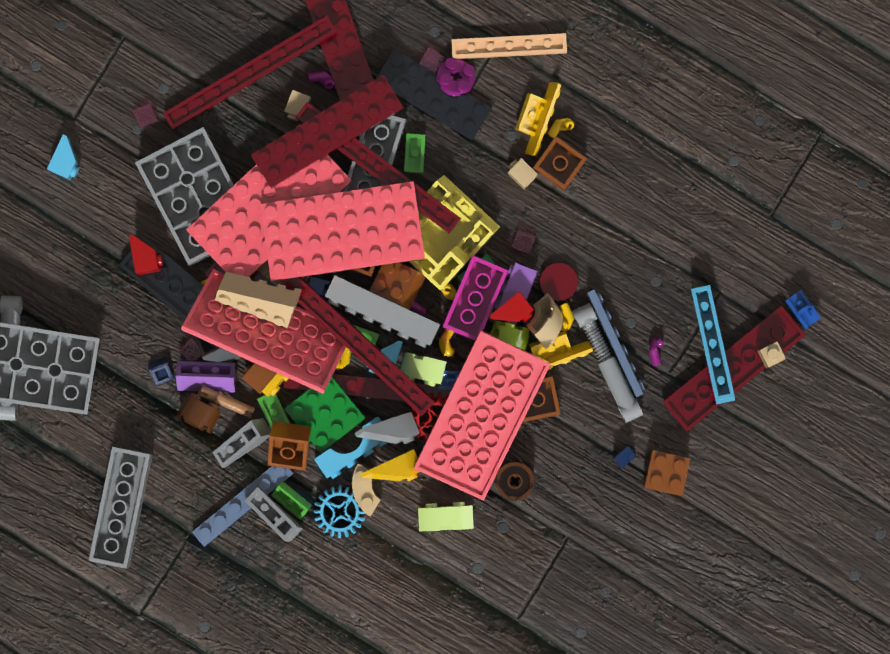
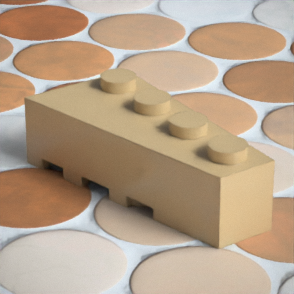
M225 272L215 300L224 305L237 308L242 312L255 315L260 319L273 322L278 326L288 328L302 289L295 288L292 291L286 289L285 285L278 284L275 287L268 285L267 281L259 280L254 282L251 281L250 277Z

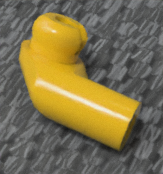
M569 118L557 119L547 135L554 139L559 131L572 130L574 122Z
M448 283L441 291L446 299L454 301L457 291L453 285Z
M567 302L559 306L563 314L561 331H568L574 321V315Z
M448 329L444 330L438 344L441 353L444 356L451 357L455 353V349L450 344V339L454 332Z
M347 347L335 370H341L350 363L351 351Z

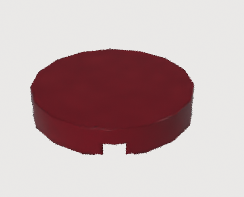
M553 263L546 267L541 274L540 287L544 295L548 293L555 301L570 298L577 289V275L574 269L567 264Z

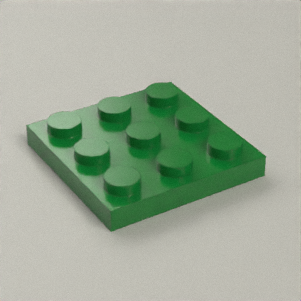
M333 376L324 394L309 388L285 407V411L297 425L311 427L310 441L320 453L366 418Z

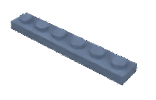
M595 290L586 293L634 397L642 395L644 386L641 380H637L634 375L636 369L632 361L628 362L626 358L628 352L624 344L620 345L617 339L620 337L616 327L612 328L609 322L612 320L607 309L604 310L601 305L604 302L599 292L596 293Z
M270 467L192 533L205 547L251 509L245 500L257 487L268 495L282 481L284 482L294 473L289 468Z

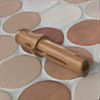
M201 385V390L199 389L197 394L199 397L251 418V413L253 414L255 407L224 395L220 390L215 391Z

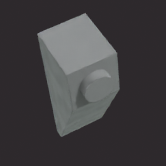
M409 412L363 427L355 435L360 438L397 444L403 442L407 444L414 441V437L420 432L412 413Z
M264 418L251 420L212 453L221 467L225 468L269 438L271 429Z
M259 487L245 500L284 541L291 542L303 529Z

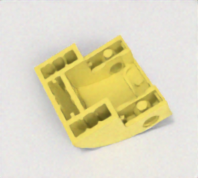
M445 175L439 178L427 193L459 216L461 220L451 233L448 234L418 211L425 259L409 261L440 291L500 228L493 219Z

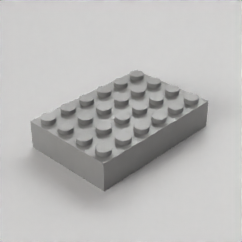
M202 127L135 162L189 266L206 259L210 255L186 229L234 186L207 131Z
M0 323V402L87 415L100 338Z

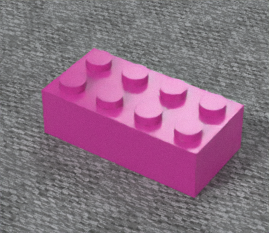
M472 256L443 328L475 341L480 330H484L508 270Z

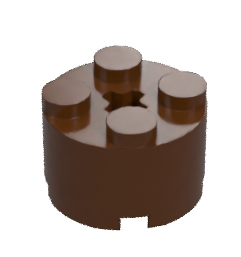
M191 393L190 396L187 395L176 417L180 419L183 416L184 422L202 431L206 428L207 433L210 434L221 414L219 407L211 402H208V404L203 403L202 398L194 393Z
M506 463L499 469L496 475V488L508 500H522L533 489V473L523 463ZM512 476L515 478H520L518 480V486H516L515 484H513L512 486L510 485V478Z

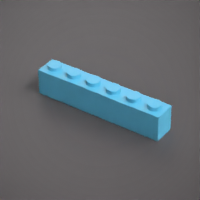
M707 285L693 288L691 292L716 404L735 401L711 287Z

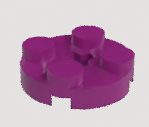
M448 58L440 65L436 74V80L441 85L442 91L446 94L461 96V94L468 93L475 82L474 67L465 61ZM456 74L460 77V79H457V81L453 80L454 77L451 75Z

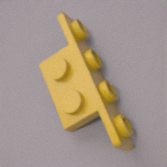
M558 82L549 83L544 99L527 93L515 128L531 136L525 151L527 155L536 156L541 149V141L547 132V124L554 112L555 101L560 95L561 84Z
M565 331L560 332L555 343L547 349L538 341L529 344L533 355L551 362L548 370L558 364H566L571 359L584 357L593 351L589 341L571 347Z

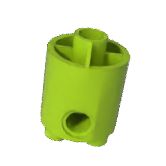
M494 320L490 335L526 350L530 330L525 327H518L515 324Z

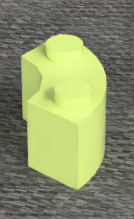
M405 352L401 370L413 381L415 379L424 380L425 385L435 387L436 384H441L446 361Z
M453 502V506L437 507V503L426 504V508H418L419 531L474 528L472 505H465L464 502Z

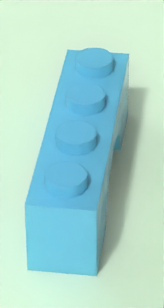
M378 416L363 427L381 422V419ZM363 438L360 446L351 453H338L330 448L314 460L326 478L331 476L334 479L342 473V468L347 466L349 469L358 463L356 460L358 457L363 455L365 458L374 452L373 447L378 444L382 447L388 442Z

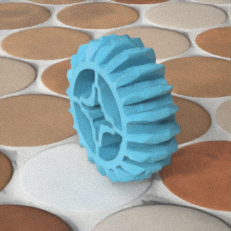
M342 486L338 487V492L335 491L334 487H331L332 493L330 494L325 490L324 493L327 497L324 498L320 495L318 498L323 502L315 503L316 506L320 507V510H314V513H320V516L316 517L315 521L321 519L322 523L318 527L321 528L325 525L326 528L323 532L327 533L329 529L332 530L330 533L332 537L335 531L338 532V538H341L342 532L348 537L349 529L353 534L356 533L354 526L361 528V524L357 521L365 520V518L360 517V514H365V512L360 510L353 497V492L351 494L348 493L350 487H346L345 492H342ZM334 496L347 497L340 505L329 500ZM351 501L356 508L355 519L347 512V507ZM346 503L345 510L343 511L346 516L340 515L334 520L336 516L335 508H341ZM325 505L333 512L329 522L324 515ZM338 519H344L351 523L342 528L333 526Z

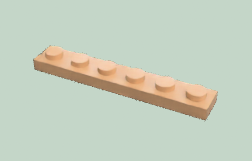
M566 33L452 39V58L454 59L567 53Z

